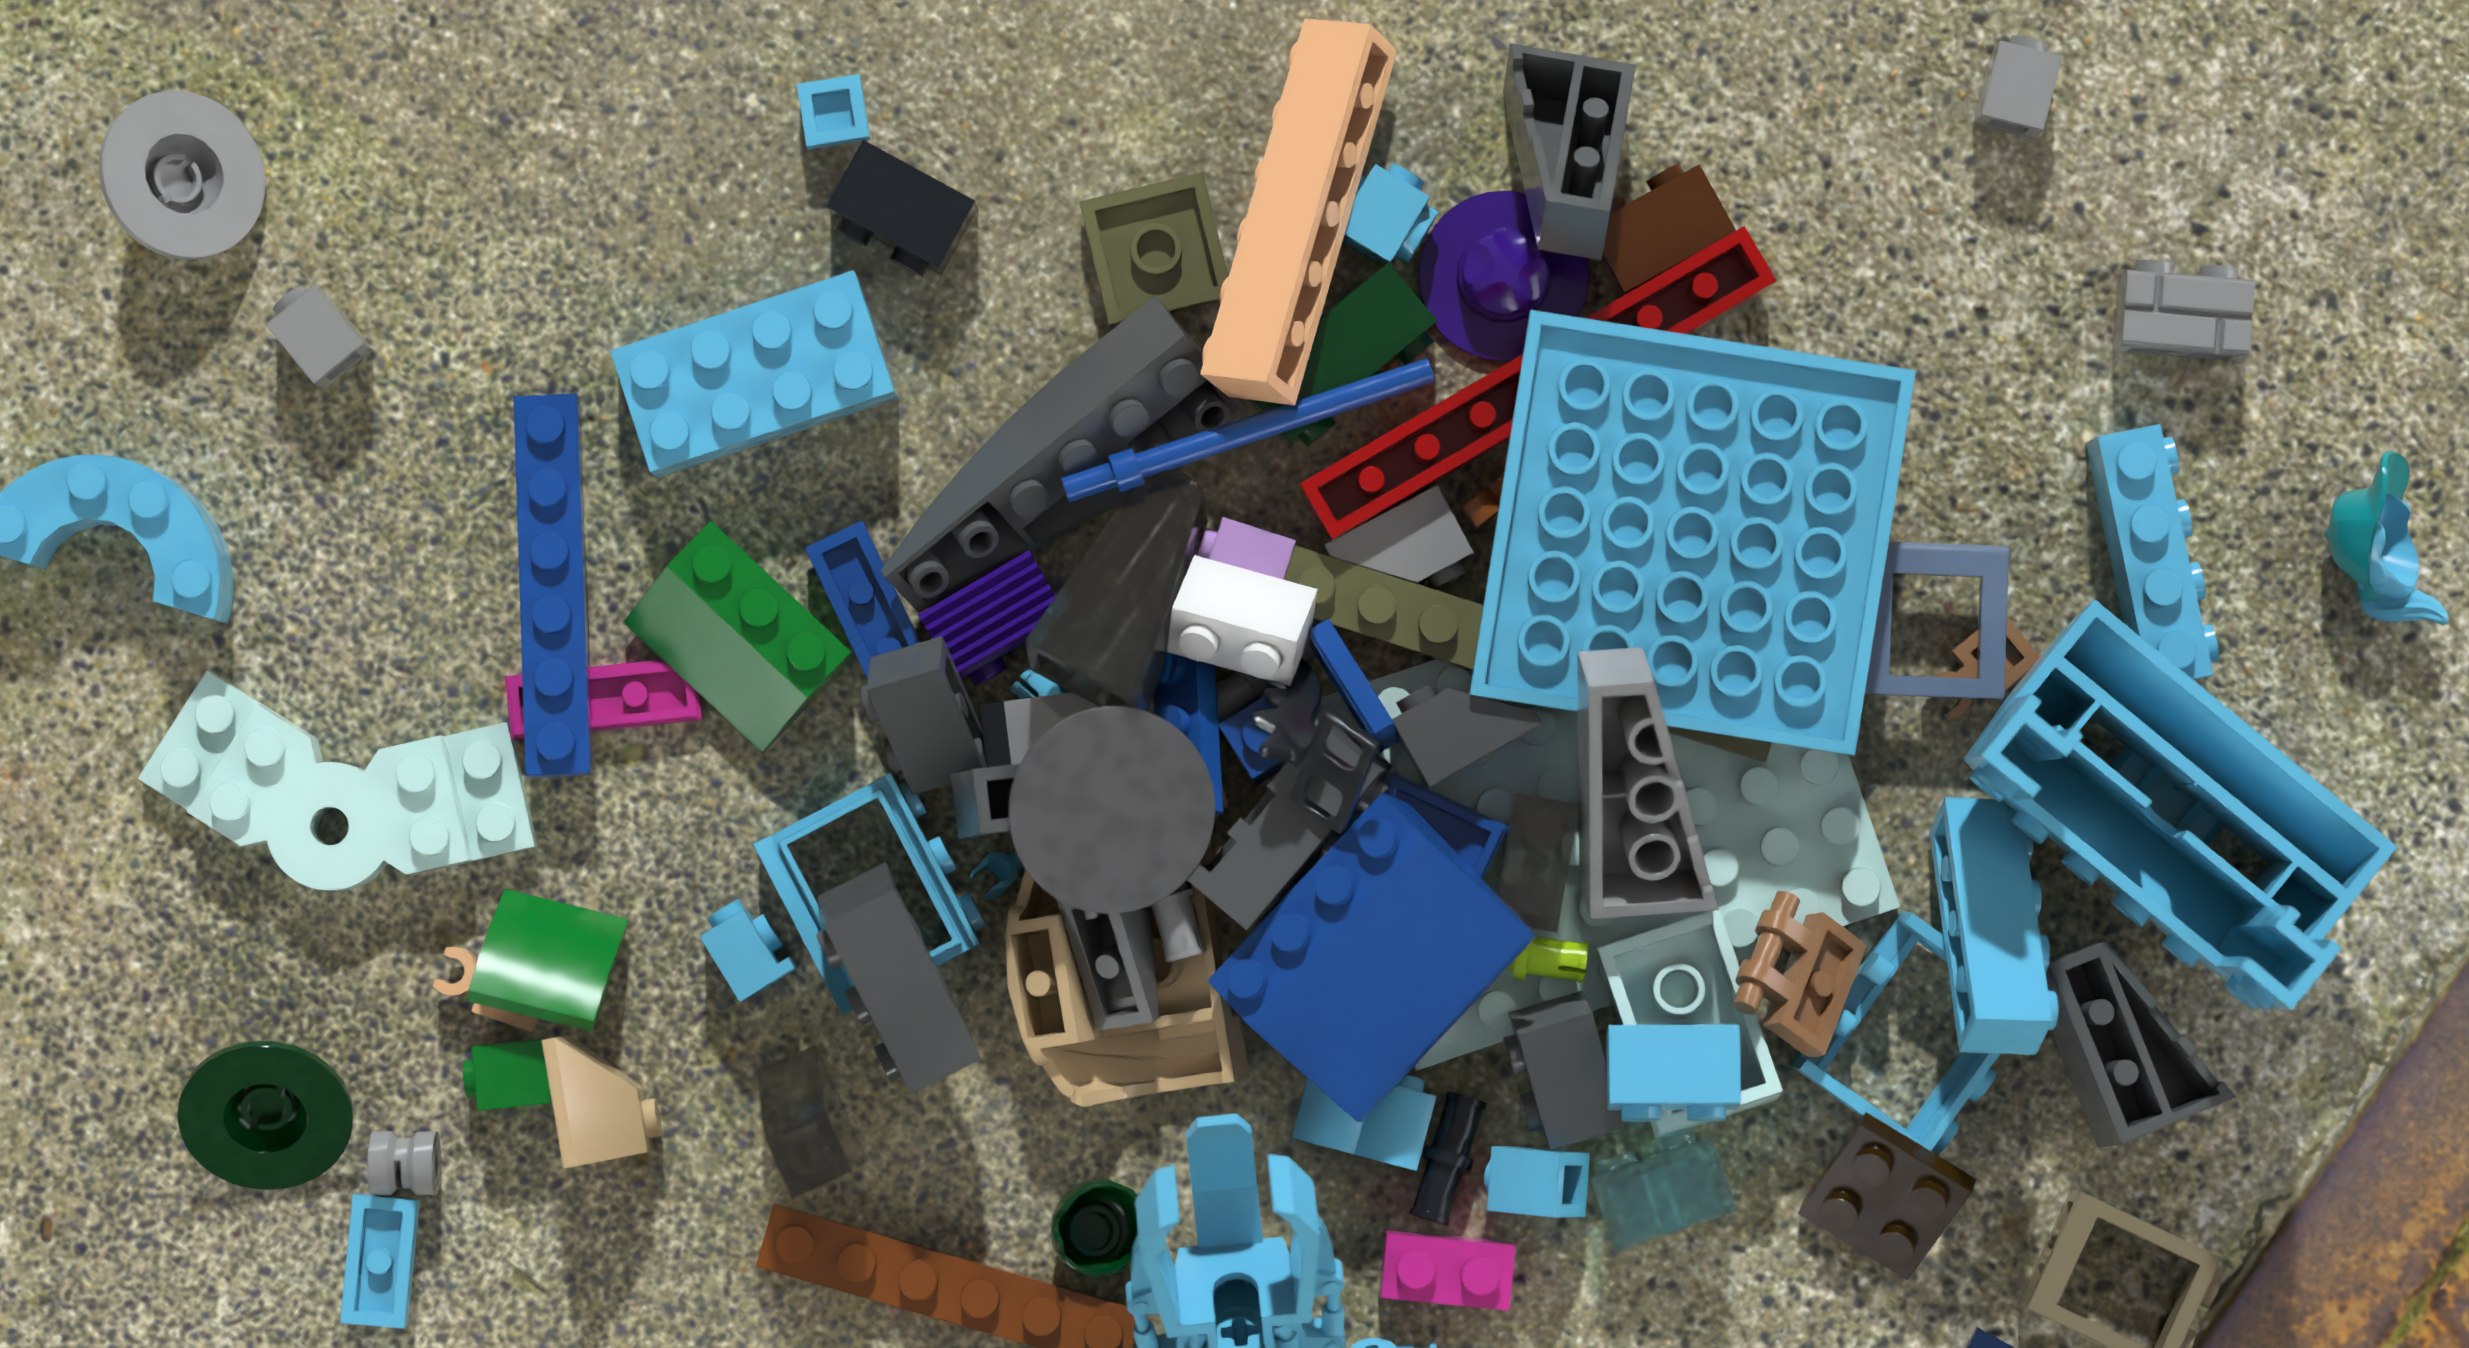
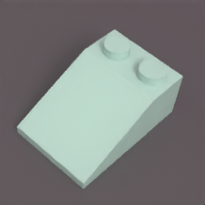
M1718 908L1719 910L1699 914L1597 948L1619 1025H1740L1741 1104L1737 1110H1726V1116L1779 1098L1783 1090L1757 1015L1742 1013L1732 1005L1739 989L1735 979L1740 966L1720 908ZM1661 1110V1120L1651 1121L1650 1123L1655 1138L1659 1139L1707 1122L1688 1121L1687 1110Z

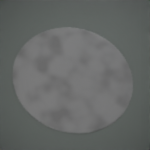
M1106 706L1085 710L1063 719L1047 730L1032 745L1019 765L1014 777L1009 800V824L1012 840L1021 862L1032 878L1045 891L1065 904L1081 910L1104 914L1131 912L1159 902L1178 889L1191 876L1203 858L1210 842L1215 818V798L1211 777L1205 762L1192 742L1175 726L1159 716L1143 710L1121 706Z

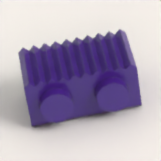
M1030 551L1023 553L918 614L932 639L943 636L962 682L970 677L975 687L1008 669L1003 658L1024 645L1030 655L1062 638L1064 635L1058 626L1069 620Z

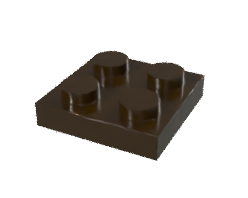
M1865 1112L1804 1198L1798 1214L1908 1280L1971 1195L1976 1178Z

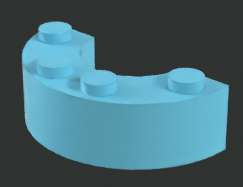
M96 454L76 455L50 461L31 469L15 479L0 492V556L46 569L57 548L76 532L98 525L120 526L131 532L148 552L155 575L153 602L228 624L234 588L231 559L226 542L218 525L205 506L188 489L174 479L128 459Z

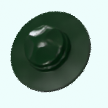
M251 1041L235 1044L215 1052L192 1071L182 1088L179 1098L178 1126L182 1140L191 1155L200 1165L215 1176L235 1185L252 1189H284L315 1179L338 1161L351 1137L353 1105L345 1083L339 1074L323 1059L294 1045L274 1041Z

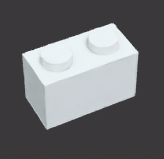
M1194 555L1172 606L1167 652L1290 686L1309 640V629L1312 628L1318 589Z

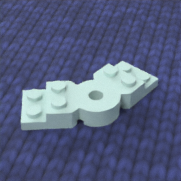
M206 671L138 777L145 784L185 808L187 813L239 846L252 847L267 843L275 862L290 878L304 886L318 890L343 891L360 887L375 879L387 863L406 875H416L538 847L515 741L511 739L509 722L378 749L364 770L344 763L323 762L317 738L213 672ZM337 808L347 817L349 828L347 835L341 842L330 845L320 836L319 821L328 810Z

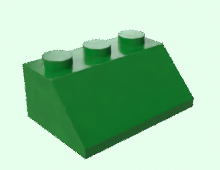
M711 520L664 568L623 621L626 627L658 657L666 662L684 681L693 687L705 701L762 754L851 661V651Z

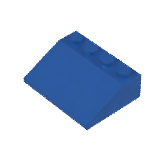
M1381 793L1207 981L1256 1033L1355 1121L1362 1122L1537 935L1409 803Z

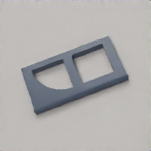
M1889 541L1865 695L2004 699L2009 559L2011 558L2008 546ZM1893 574L1980 578L1977 679L1890 675Z

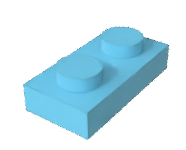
M361 1193L352 1194L340 1323L401 1329L408 1327L420 1199Z

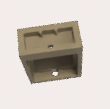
M2071 1188L2018 1305L2109 1348H2147L2057 1305L2097 1218L2193 1262L2154 1347L2192 1348L2196 1331L2190 1329V1326L2199 1306L2209 1307L2219 1290L2223 1273L2216 1269L2222 1257L2084 1192Z

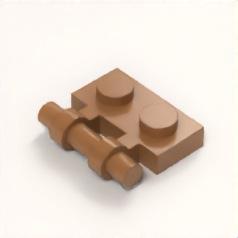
M1778 891L1771 908L1761 913L1755 928L1759 938L1751 958L1742 961L1735 979L1739 989L1732 1005L1742 1013L1754 1015L1758 1011L1762 998H1766L1772 1004L1763 1026L1807 1058L1825 1056L1867 944L1824 912L1808 914L1803 925L1794 919L1800 899L1790 892ZM1782 947L1791 953L1783 975L1774 969Z

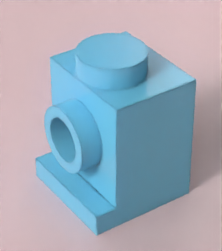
M740 899L729 903L706 918L712 929L699 937L739 1002L749 1000L799 968L793 957H787L780 961L775 951L784 945L765 914L754 919L751 912L745 909Z

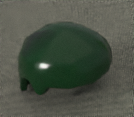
M1101 1179L1083 1181L1064 1194L1057 1203L1052 1215L1050 1235L1054 1251L1070 1270L1091 1278L1119 1274L1131 1264L1133 1245L1138 1235L1135 1201L1138 1195L1135 1191L1112 1180Z

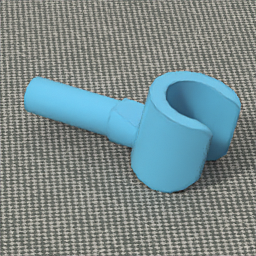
M1017 851L1009 855L1003 852H993L988 854L977 865L970 877L972 879L985 870L995 873L1000 883L990 889L984 896L987 900H994L999 898L1014 883L1017 872L1023 869L1024 865Z

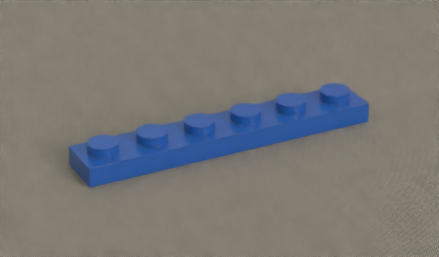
M577 393L513 396L525 776L528 778L593 775L580 397Z

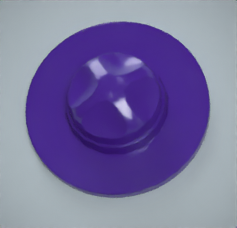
M1492 191L1460 202L1436 223L1421 253L1418 273L1419 290L1423 304L1437 320L1435 328L1451 344L1481 359L1512 361L1523 354L1530 310L1579 317L1589 287V265L1585 257L1538 250L1526 194L1516 191Z

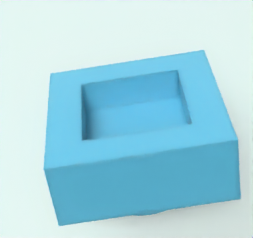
M860 74L797 84L808 150L871 140Z

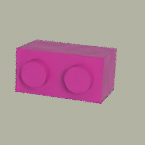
M1385 1229L1378 1293L1380 1298L1510 1311L1516 1246L1511 1241Z

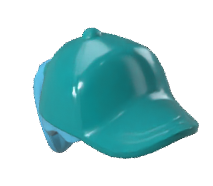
M2386 451L2380 459L2371 487L2347 491L2335 499L2331 509L2329 526L2325 530V538L2328 540L2334 562L2346 575L2356 581L2360 606L2367 615L2374 619L2388 622L2428 620L2446 625L2449 621V616L2442 604L2434 597L2416 589L2419 561L2407 526L2411 513L2410 506L2407 502L2403 501L2409 481V464L2401 454Z

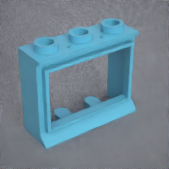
M891 772L753 844L842 1016L853 1012L845 990L855 985L844 964L834 969L831 967L818 942L816 933L825 929L819 904L788 847L789 844L879 798L952 938L951 941L929 952L936 967L982 944L976 931L987 926L971 894L968 892L958 897L947 874L957 870L943 840L940 836L928 840L917 819L927 813L919 794L912 795L907 781L899 784L895 774Z
M1900 910L1858 968L1825 1056L1807 1058L1801 1052H1798L1789 1066L1807 1077L1862 1117L1867 1112L1938 1155L1948 1146L1957 1133L1960 1124L1954 1118L1966 1101L1970 1099L1974 1103L1977 1102L1993 1083L1997 1072L1991 1066L2000 1054L1960 1052L1906 1129L1825 1071L1917 942L1947 963L1943 934L1914 913Z

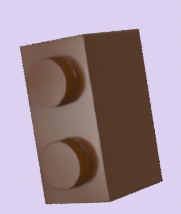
M1680 163L1658 173L1646 181L1651 191L1630 203L1624 194L1612 199L1602 260L1598 261L1619 298L1736 231L1700 164L1684 172Z

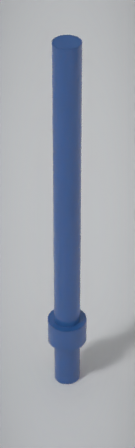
M1426 358L1298 400L1295 405L1285 404L1136 454L1133 448L1109 455L1108 463L1062 477V485L1068 502L1115 487L1118 488L1119 492H1123L1144 485L1143 478L1435 383L1433 371L1429 360Z

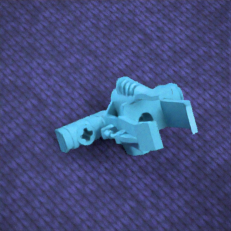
M1236 1113L1196 1118L1185 1134L1198 1246L1179 1247L1174 1266L1166 1243V1237L1180 1221L1175 1164L1154 1171L1135 1200L1138 1235L1132 1250L1131 1280L1126 1284L1125 1290L1127 1310L1133 1314L1135 1321L1133 1336L1136 1347L1346 1348L1344 1331L1345 1310L1340 1302V1293L1345 1287L1342 1263L1334 1258L1333 1246L1328 1231L1317 1214L1314 1181L1288 1156L1267 1154L1273 1211L1287 1220L1293 1229L1289 1253L1283 1237L1263 1239L1251 1125ZM1327 1295V1301L1322 1308V1318L1312 1317L1314 1297ZM1160 1314L1166 1333L1157 1335L1155 1327L1147 1319V1315ZM1367 1338L1358 1341L1350 1348L1437 1347L1436 1342H1429V1346L1414 1347L1413 1344L1395 1346L1392 1342L1382 1338Z

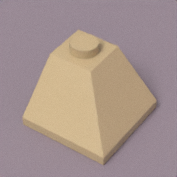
M571 1035L542 1040L563 1169L647 1153L654 1150L652 1138L662 1136L661 1118L656 1098L646 1100L642 1085Z

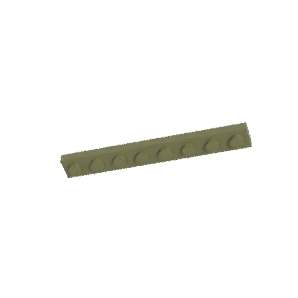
M1295 545L1284 580L1318 589L1313 620L1323 622L1329 618L1334 627L1473 670L1483 609L1482 604ZM1667 726L1668 732L1763 763L1767 761L1772 742Z

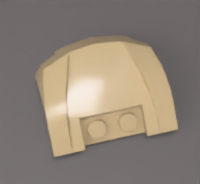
M1211 839L1199 863L1203 867L1209 865L1214 859ZM1025 870L1016 903L1008 911L1005 932L1008 992L1023 1043L1033 1062L1044 1068L1060 1093L1071 1098L1070 1101L1082 1107H1089L1150 1094L1235 1082L1250 1077L1240 1016H1232L1230 1005L1207 981L1223 964L1213 902L1189 881L1186 880L1185 883L1187 889L1194 888L1195 895L1190 896L1206 952L1166 962L1160 932L1151 906L1159 1018L1152 1023L1098 1031L1057 899L1045 891Z

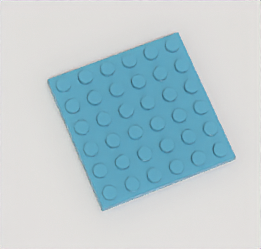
M1530 310L1469 695L1578 712V652L1643 647L1667 726L1855 755L1916 370Z

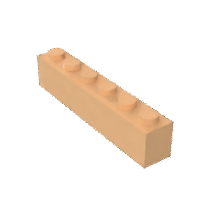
M1304 19L1298 41L1291 49L1286 83L1281 100L1276 103L1272 113V130L1264 158L1260 160L1255 171V188L1247 216L1242 220L1238 229V246L1230 274L1224 280L1221 287L1220 308L1212 335L1207 339L1202 353L1203 366L1200 374L1228 397L1287 405L1296 404L1398 51L1371 24Z

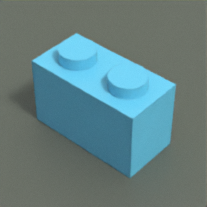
M1608 1025L1606 1031L1607 1110H1621L1622 1121L1629 1122L1661 1120V1110H1687L1688 1121L1712 1122L1726 1120V1110H1737L1741 1104L1740 1025Z

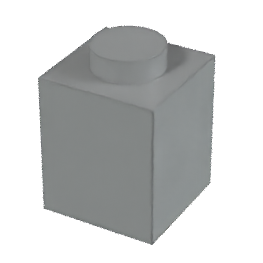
M2014 35L2011 36L2010 43L2000 40L1991 50L1973 124L2035 139L2045 127L2062 56L2048 53L2047 43L2031 37Z
M316 284L307 291L303 286H299L287 293L272 309L276 316L265 324L310 380L324 390L373 351L372 347L327 292Z

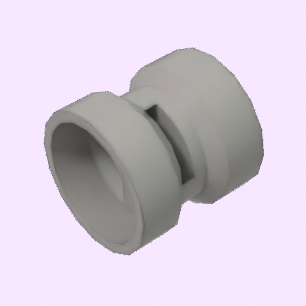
M372 1131L367 1158L370 1194L391 1195L397 1189H411L415 1195H437L441 1175V1144L438 1131H418L411 1138H399L393 1131Z

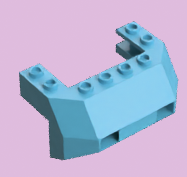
M2095 599L2057 635L2009 694L1963 759L1974 770L1969 778L1979 788L1999 802L2003 800L2017 812L2011 819L2016 827L2039 844H2042L2048 837L2067 853L2061 862L2073 874L2091 886L2098 878L2117 894L2111 903L2123 915L2141 927L2149 920L2167 935L2161 944L2173 956L2190 968H2193L2199 961L2227 982L2224 984V987L2239 1001L2253 1010L2258 1006L2265 1011H2268L2270 1008L2293 1010L2342 949L2335 941L2323 938L2397 848L2388 838ZM2089 718L2093 719L2124 745V748L2110 765L2106 764L2080 742L2083 735L2079 731ZM2223 827L2268 863L2253 882L2249 881L2208 847Z

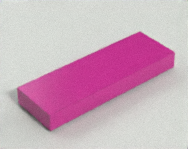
M662 659L589 667L591 732L703 720L702 701L699 693ZM522 674L505 676L511 739L523 740Z

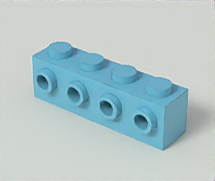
M2161 424L2097 436L2086 443L2123 623L2193 680L2213 676L2211 663L2219 661V649L2212 625H2203L2198 600L2205 599L2206 588L2199 563H2190L2185 538L2192 536V520L2185 499L2177 500L2171 475L2179 474V459L2174 440L2171 436L2163 438Z
M1945 797L1929 834L1959 1052L2036 1055L2048 1030H2054L2057 1024L2058 999L2056 993L2048 991L2045 973L2049 966L2050 946L2047 936L2040 935L2037 917L2041 909V886L2038 880L2031 879L2029 866L2033 853V839L2012 823L2011 819L2017 812L2003 800L1999 802L1995 799Z

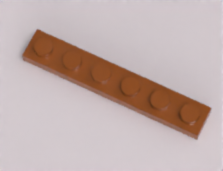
M776 1203L773 1205L756 1267L1036 1348H1133L1135 1342L1133 1336L1135 1321L1133 1314L1128 1312L1126 1304Z

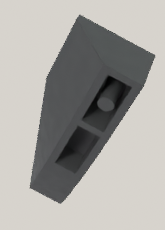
M1154 295L1054 376L994 433L922 514L880 571L885 579L919 613L1027 551L1032 552L1149 489L1172 469L1143 478L1144 485L1123 492H1119L1118 488L1115 487L1072 502L1067 500L1061 481L1062 477L1108 463L1109 455L1133 448L1136 454L1230 423L1248 408L1240 398L1228 397L1200 374L1203 366V352L1157 296Z

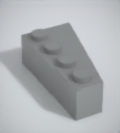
M1643 647L1578 652L1579 883L1590 919L1719 910L1655 682Z

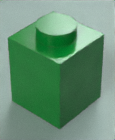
M543 1039L471 1046L472 1059L463 1061V1082L466 1097L476 1098L477 1111L552 1103L542 1046Z

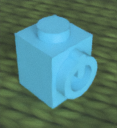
M1392 163L1388 171L1375 164L1367 178L1363 175L1361 176L1342 242L1382 266L1388 262L1392 265L1395 258L1408 264L1425 238L1439 211L1428 205L1430 196L1420 191L1425 183L1415 174L1397 164Z

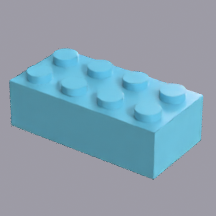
M854 270L610 350L649 472L656 478H661L899 399L860 280Z

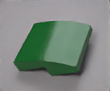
M505 889L484 940L468 989L467 1001L592 1032L607 997L610 976L624 944L629 919Z

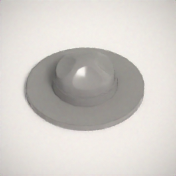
M162 91L142 97L124 109L115 118L108 128L101 145L99 179L105 201L111 213L133 239L158 254L184 260L204 259L220 254L233 247L247 235L261 212L266 183L263 161L257 145L249 131L233 113L205 96L186 91Z

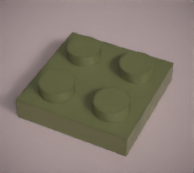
M1203 172L1079 201L1109 328L1119 325L1154 295L1157 296L1170 313L1220 301L1221 287L1224 280L1228 277Z

